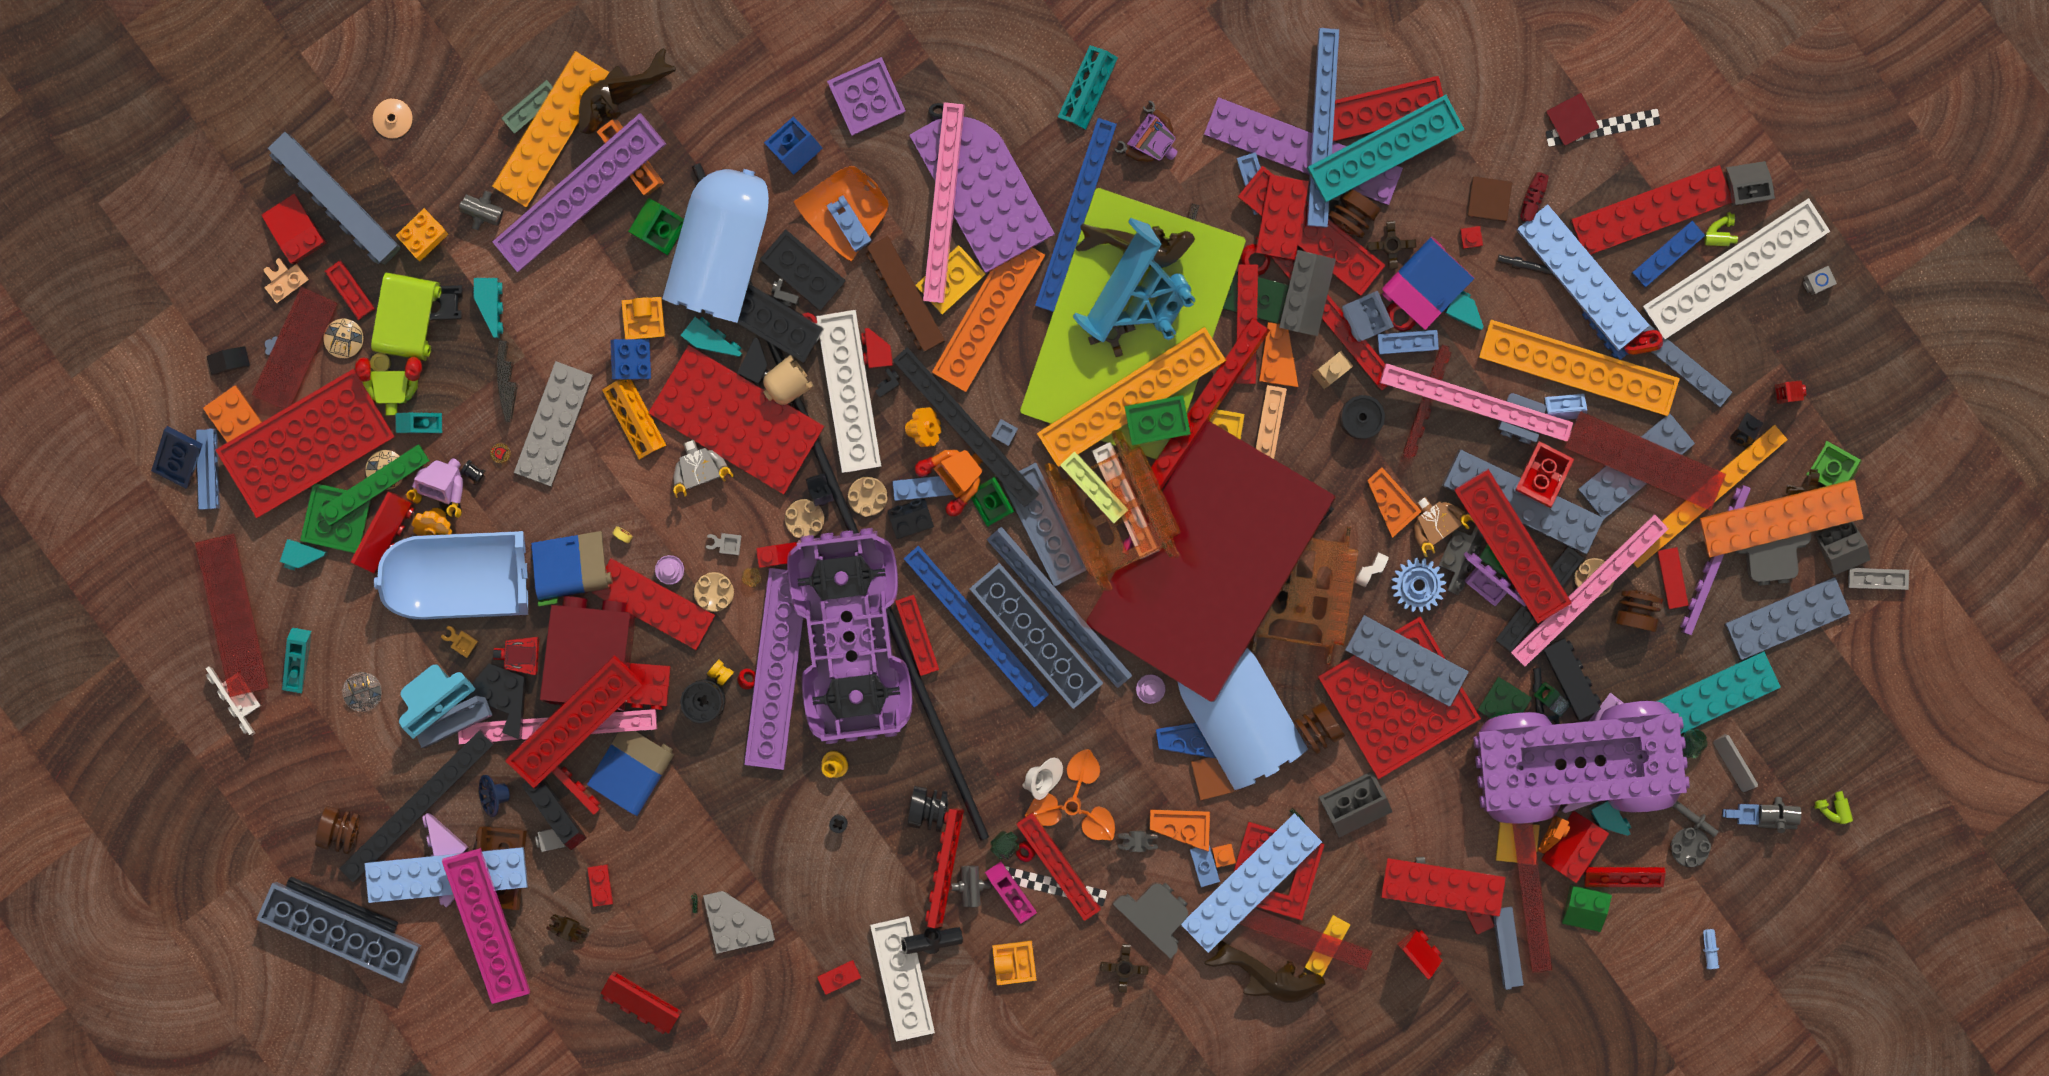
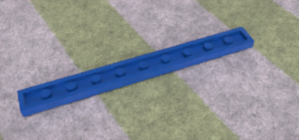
M1101 118L1097 119L1035 304L1039 308L1054 312L1081 233L1080 226L1084 224L1117 125Z
M919 546L904 558L1034 708L1049 695Z

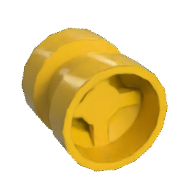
M718 660L707 672V675L717 680V684L722 687L734 672L730 668H726L721 660Z

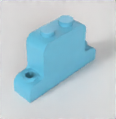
M432 665L401 690V697L408 706V710L400 717L399 724L414 739L472 693L475 687L461 672H457L449 677L438 665Z

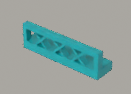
M1089 46L1058 118L1086 130L1118 57L1106 50ZM1094 52L1099 53L1097 59L1092 62L1091 58ZM1089 71V77L1083 80L1084 74ZM1081 89V95L1075 98L1076 92ZM1073 107L1074 110L1071 117H1067L1068 110Z

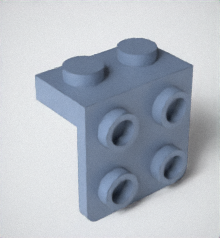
M1378 291L1342 307L1343 315L1351 326L1352 335L1358 342L1394 327Z
M1514 393L1508 395L1507 402L1545 413L1546 406L1542 403ZM1499 421L1496 429L1501 431L1503 436L1512 438V436L1519 437L1520 442L1529 445L1531 442H1537L1539 437L1537 432Z

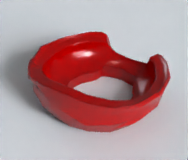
M1250 244L1243 249L1240 256V264H1250L1249 257L1255 253L1257 244ZM1265 255L1266 260L1258 268V276L1265 274L1269 269L1271 263L1269 255Z
M1395 302L1391 303L1386 310L1393 323V328L1401 332L1411 330L1416 324V321L1411 316L1401 326L1393 322L1394 313L1402 308Z

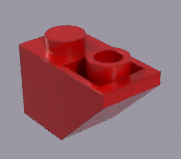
M865 328V333H861L862 344L867 346V353H863L864 364H868L869 369L893 366L891 346L871 329Z

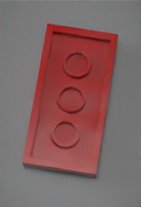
M1269 175L1255 253L1295 260L1309 181Z

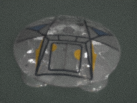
M359 672L351 675L345 681L342 688V696L348 707L358 712H366L376 707L381 701L382 688L378 679L372 674Z

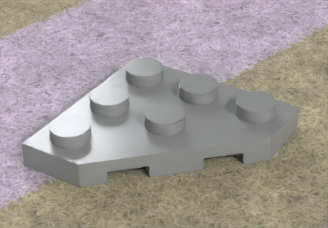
M724 891L703 895L717 954L775 940L770 919L762 916Z

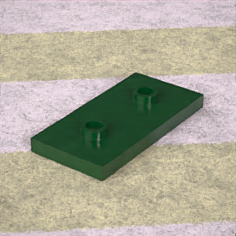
M1235 271L1223 309L1237 313L1238 271ZM1258 277V319L1279 324L1289 285Z

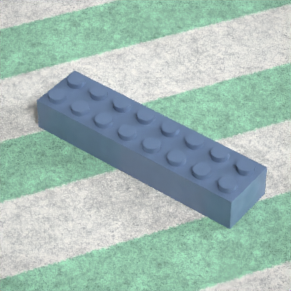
M284 132L268 147L271 151L269 156L276 163L283 164L285 166L283 170L291 178H297L299 180L297 184L308 194L311 192L313 194L311 198L319 206L327 208L325 212L332 220L336 222L339 220L342 223L339 227L347 235H353L355 237L353 241L361 249H367L369 251L367 255L375 263L386 265L402 249L291 135Z
M1458 450L1441 486L1455 492V488L1489 468L1524 526L1569 546L1582 554L1588 553L1604 518L1559 496L1556 497L1552 507L1549 508L1515 490L1520 480L1519 477L1463 450Z
M1000 563L969 588L1073 709L1103 684Z
M278 882L272 883L256 919L402 984L406 982L421 948V945L288 888Z

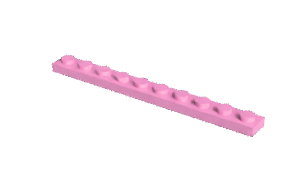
M944 103L923 301L944 303L964 104Z
M1385 364L1379 382L1563 441H1568L1573 422L1390 364Z
M1654 514L1568 596L1572 604L1543 620L1511 653L1526 666L1668 530L1666 525Z
M656 709L614 712L591 734L657 729ZM548 718L523 719L522 739H527ZM506 721L476 723L458 732L459 744H466L479 730L492 742L519 739L502 733Z

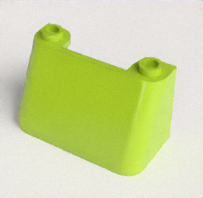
M392 273L384 274L372 336V351L406 358L417 357L423 361L427 360L431 353V345L426 341L432 302L441 296L439 282Z

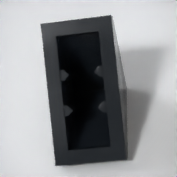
M246 346L221 350L207 356L211 375L250 366Z

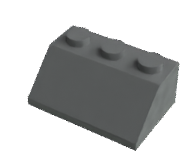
M1372 771L1319 796L1339 838L1392 813L1388 799Z

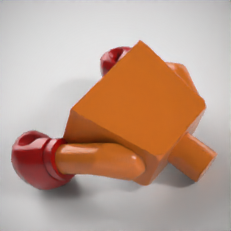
M944 450L934 457L920 460L915 465V473L919 477H925L933 469L956 497L945 508L949 516L956 517L962 513L968 501L978 491L980 484L979 475L982 473L979 464L983 461L976 453L970 455L966 450L962 452L958 450Z

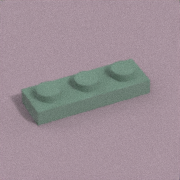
M545 80L501 117L513 133H516L535 117L553 88L552 85Z

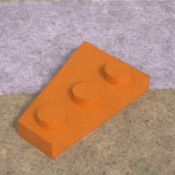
M1268 322L1267 328L1270 332L1265 338L1259 381L1298 387L1289 330L1279 328L1280 324Z
M1382 467L1367 480L1392 538L1422 512Z
M1150 810V831L1209 852L1210 812Z

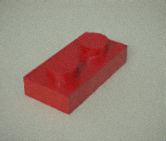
M608 864L588 867L593 907L613 904Z

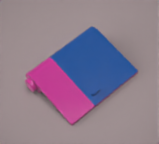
M1430 237L1383 286L1382 290L1384 292L1382 295L1390 302L1393 300L1426 330L1475 278L1451 257L1436 239Z

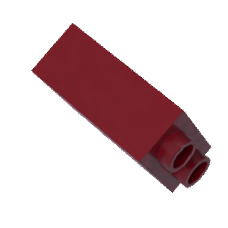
M564 596L562 606L551 605L540 695L541 701L546 704L563 705L614 655L630 669L636 617L626 612L627 603L603 600L602 610L586 608L587 599ZM626 701L616 711L625 712Z

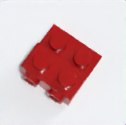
M631 663L630 670L644 683L627 699V703H631V707L643 708V704L651 705V709L663 710V706H668L671 666Z

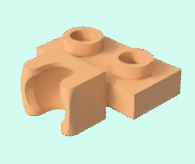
M281 258L276 260L279 266L278 271L274 272L269 267L263 269L272 281L264 288L276 303L309 280L297 263L288 269Z

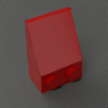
M295 193L262 214L281 250L293 265L327 244Z
M1539 441L1531 453L1515 490L1551 508L1574 459Z
M1414 929L1397 945L1429 980L1442 962V959L1439 957L1442 953L1435 945L1431 947L1426 942L1429 938L1422 930L1418 932Z

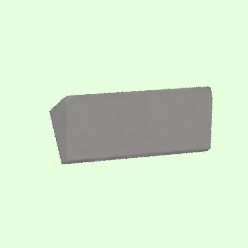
M1724 734L1714 740L1713 744L1741 791L1745 792L1758 787V783L1730 736Z

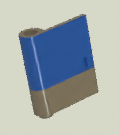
M602 531L531 543L535 590L538 600L609 589L610 584H613L611 572L607 573L605 567Z
M636 731L618 732L587 785L628 812L638 816L673 759V749L664 743L662 746L657 745Z

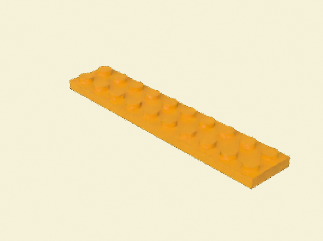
M1494 320L1489 321L1478 357L1664 416L1669 415L1680 379Z
M1203 327L1037 434L1059 467L1073 452L1081 453L1127 424L1124 406L1168 398L1226 360L1207 329Z

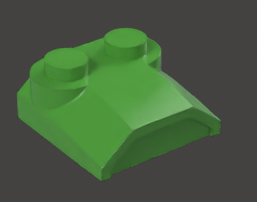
M1826 441L1824 448L1811 469H1818V473H1820L1818 482L1820 484L1830 486L1852 480L1862 461Z

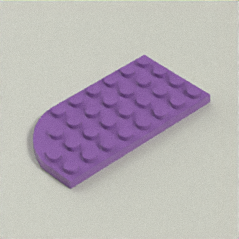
M963 117L953 215L985 273H988L1051 238L1055 233L1000 135L991 127L978 120ZM937 119L910 134L935 182L942 119Z

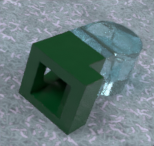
M1546 682L1534 694L1541 703L1560 718L1571 706L1555 688ZM1545 690H1549L1550 692H1549L1548 695L1543 699V698H1542V693H1543Z

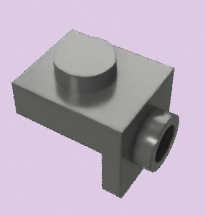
M779 278L778 282L775 281L771 293H774V298L781 300L783 304L792 307V304L797 305L799 296L781 291L783 279Z

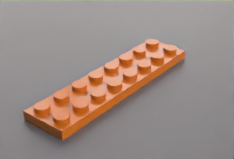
M1031 248L990 271L934 367L933 374L967 392L1043 261L1045 254Z
M1849 480L1700 518L1708 557H1714L1863 519L1856 482L1855 480Z

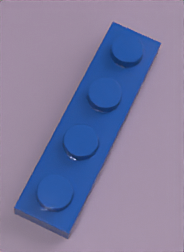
M1691 221L1636 268L1632 274L1645 288L1700 241L1705 234Z

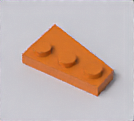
M1555 815L1537 851L1544 854L1560 841L1562 837L1565 838L1570 829L1568 826L1569 822Z

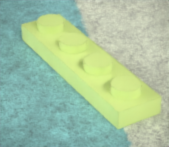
M1073 452L1060 465L1113 523H1116L1129 511L1076 452Z

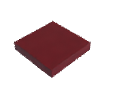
M1582 93L1546 111L1564 147L1600 128Z

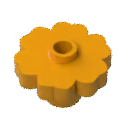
M931 407L917 408L912 414L913 419L906 423V434L914 438L915 443L919 444L920 447L935 446L939 441L938 434L941 433V423L936 418V411Z
M432 508L429 512L425 511L423 514L417 513L411 524L414 527L413 532L417 536L452 534L451 524L446 519V513L440 508Z

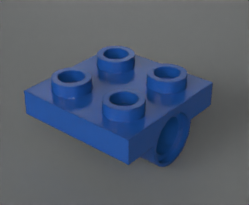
M649 339L610 340L612 380L651 379Z

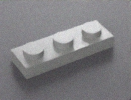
M1848 569V588L1909 590V570Z

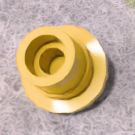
M830 751L822 759V773L826 777L838 778L843 776L848 770L846 757L838 751Z

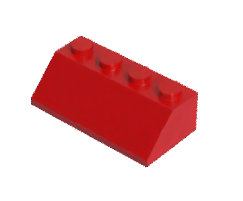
M388 492L350 562L372 573H377L383 554L395 544L393 543L397 536L400 537L405 529L403 524L406 518H411L415 510L412 508L414 503L393 492Z
M615 971L610 975L600 993L604 995L603 999L611 1004L616 1002L621 1005L620 1009L628 1014L633 1012L638 1015L637 1019L645 1024L650 1022L655 1025L654 1029L662 1034L665 1032L670 1033L682 1013L678 1008Z

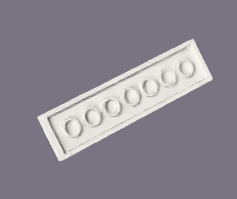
M856 310L816 316L818 325L825 328L820 336L842 473L881 467Z

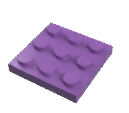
M882 57L827 81L851 136L906 112Z

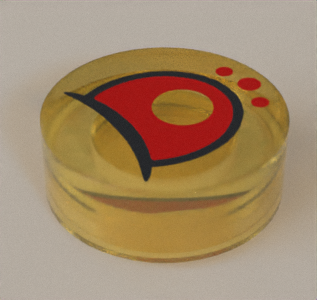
M498 443L492 447L490 455L495 462L505 463L511 456V450L507 445Z

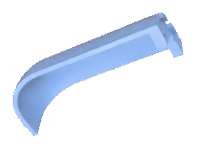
M731 169L718 170L704 177L696 185L689 200L663 294V300L675 305H684L687 309L700 313L704 309L706 310L705 313L712 314L713 317L738 323L768 212L769 198L767 185L762 178L754 175V171L743 169V172Z
M524 532L427 535L403 539L392 545L383 554L378 566V577L374 578V588L378 589L381 602L387 609L406 618L443 619L528 615V590L526 589L528 572L524 553H526Z
M1246 648L1214 702L1208 701L1178 682L1184 703L1234 790L1254 784L1256 782L1255 778L1264 774L1268 777L1280 770L1278 766L1287 760L1289 763L1293 762L1308 750L1261 665L1248 648Z

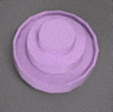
M667 555L658 560L655 566V573L661 582L674 584L682 579L685 568L679 558Z
M1152 674L1145 675L1137 682L1136 693L1143 702L1148 704L1156 703L1164 696L1165 685L1158 676Z

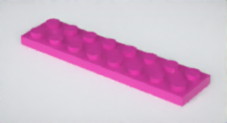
M481 848L443 858L442 864L491 1003L494 1004L530 994L527 979Z

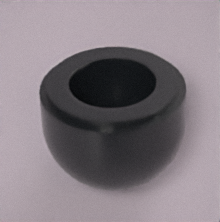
M935 103L929 107V117L932 121L942 119L943 113L937 114L934 113V110L937 108L943 110L944 104Z

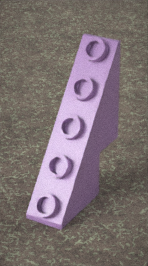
M431 813L423 816L424 826L428 827L429 835H427L428 846H432L433 849L431 856L464 853L469 848ZM454 895L439 896L440 904L448 907L455 899Z

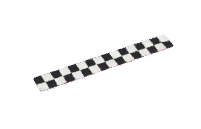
M1658 109L1598 120L1599 129L1576 141L1660 124ZM1555 129L1546 131L1548 146L1562 144Z
M1006 867L1018 886L1067 897L1052 877ZM1085 886L1097 904L1103 906L1107 891Z

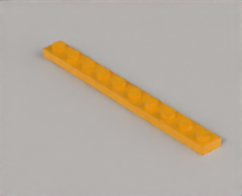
M1776 425L1770 427L1665 517L1662 522L1668 530L1633 565L1639 568L1788 439Z

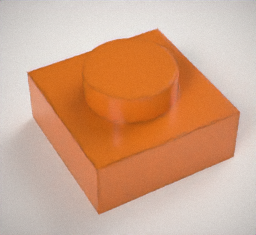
M1232 844L1212 848L1216 867L1236 863Z

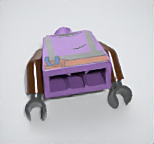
M1148 101L1152 109L1147 110L1143 106V110L1148 116L1127 145L1123 141H1118V143L1124 146L1122 150L1114 149L1120 154L1125 152L1126 156L1136 161L1152 162L1154 159L1160 161L1163 156L1172 160L1177 155V150L1171 146L1176 139L1173 135L1174 130L1171 121L1163 112L1155 109L1152 101Z

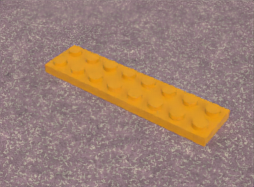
M574 51L492 187L527 207L579 123V104L583 93L595 82L605 79L609 72Z

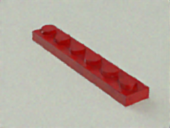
M1238 264L1237 341L1251 320L1257 321L1258 264ZM1256 352L1236 380V383L1256 384Z
M1032 812L1016 823L1017 827L1083 920H1087L1100 911V906L1035 814Z

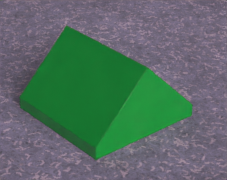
M995 477L981 484L978 487L977 493L971 498L987 527L1014 512Z

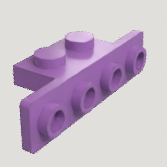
M1467 551L1464 553L1466 559L1476 567L1465 580L1469 586L1494 606L1507 593L1524 607L1526 606L1518 591H1514L1509 587L1511 583L1504 577L1498 578L1495 575L1497 572L1491 566L1487 565L1485 567L1481 564L1482 560L1475 553L1472 555Z

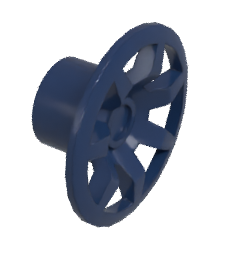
M488 775L481 776L479 780V797L482 807L489 817H495L498 813L499 804L509 801L508 787L505 783L494 784Z

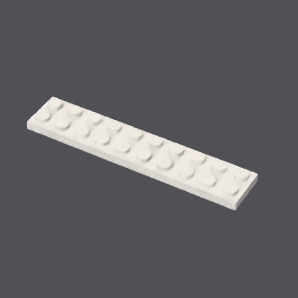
M1808 198L1642 307L1665 340L1829 233L1830 230Z

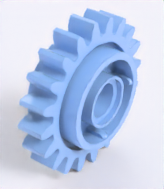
M1415 558L1414 564L1407 560V567L1400 564L1402 571H1394L1398 578L1391 579L1397 583L1391 586V589H1397L1393 597L1400 596L1397 603L1405 602L1404 609L1411 605V612H1414L1416 607H1418L1419 612H1423V607L1425 606L1429 611L1431 610V603L1437 606L1436 598L1439 600L1443 599L1439 592H1446L1445 589L1441 588V585L1446 584V582L1440 581L1444 574H1437L1440 567L1438 566L1433 569V561L1426 565L1425 558L1422 559L1421 563H1419L1418 558ZM1417 579L1422 580L1424 584L1423 589L1420 591L1415 590L1413 586Z

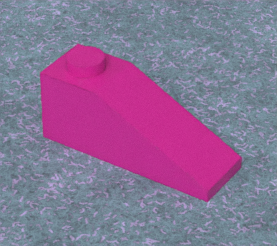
M1001 861L985 872L1020 924L1037 913Z

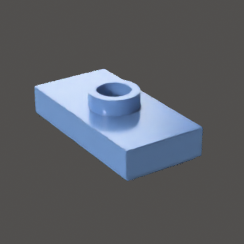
M1210 846L1209 852L1196 847L1191 848L1190 852L1200 886L1204 887L1220 882Z

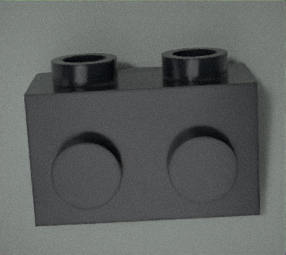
M916 499L911 503L902 506L897 505L888 510L896 539L934 527L925 499Z

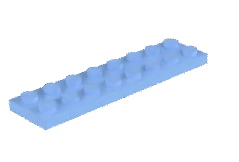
M1546 205L1536 213L1534 220L1526 221L1517 229L1518 233L1618 351L1650 326L1549 205Z
M1294 813L1181 925L1209 953L1322 841Z
M524 847L482 851L495 890L528 887ZM458 854L365 863L368 902L453 895L442 859Z

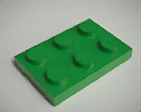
M1183 395L1124 406L1132 445L1191 434Z

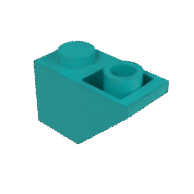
M1604 800L1589 808L1597 826L1626 836L1631 834L1629 831L1631 826L1626 817L1623 819L1620 810L1614 809L1608 800Z

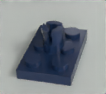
M167 426L163 431L151 471L187 489L191 483L203 444Z

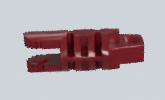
M1540 172L1535 173L1522 203L1523 207L1520 214L1522 221L1530 222L1534 220V216L1537 210H1539L1546 192L1548 175Z

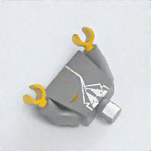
M692 440L683 444L687 455L680 457V461L676 463L673 475V491L676 498H678L677 494L679 492H683L685 497L687 496L686 489L719 477L725 482V475L730 474L733 477V473L721 456L713 450H707L706 448L698 450L695 441Z

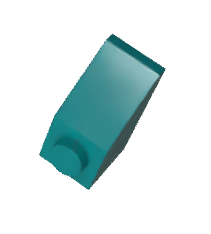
M1462 291L1447 307L1444 314L1481 331L1484 326L1475 301L1470 298L1471 295Z
M396 413V433H442V413Z
M287 539L280 562L285 563V568L295 571L296 568H303L327 556L328 552Z

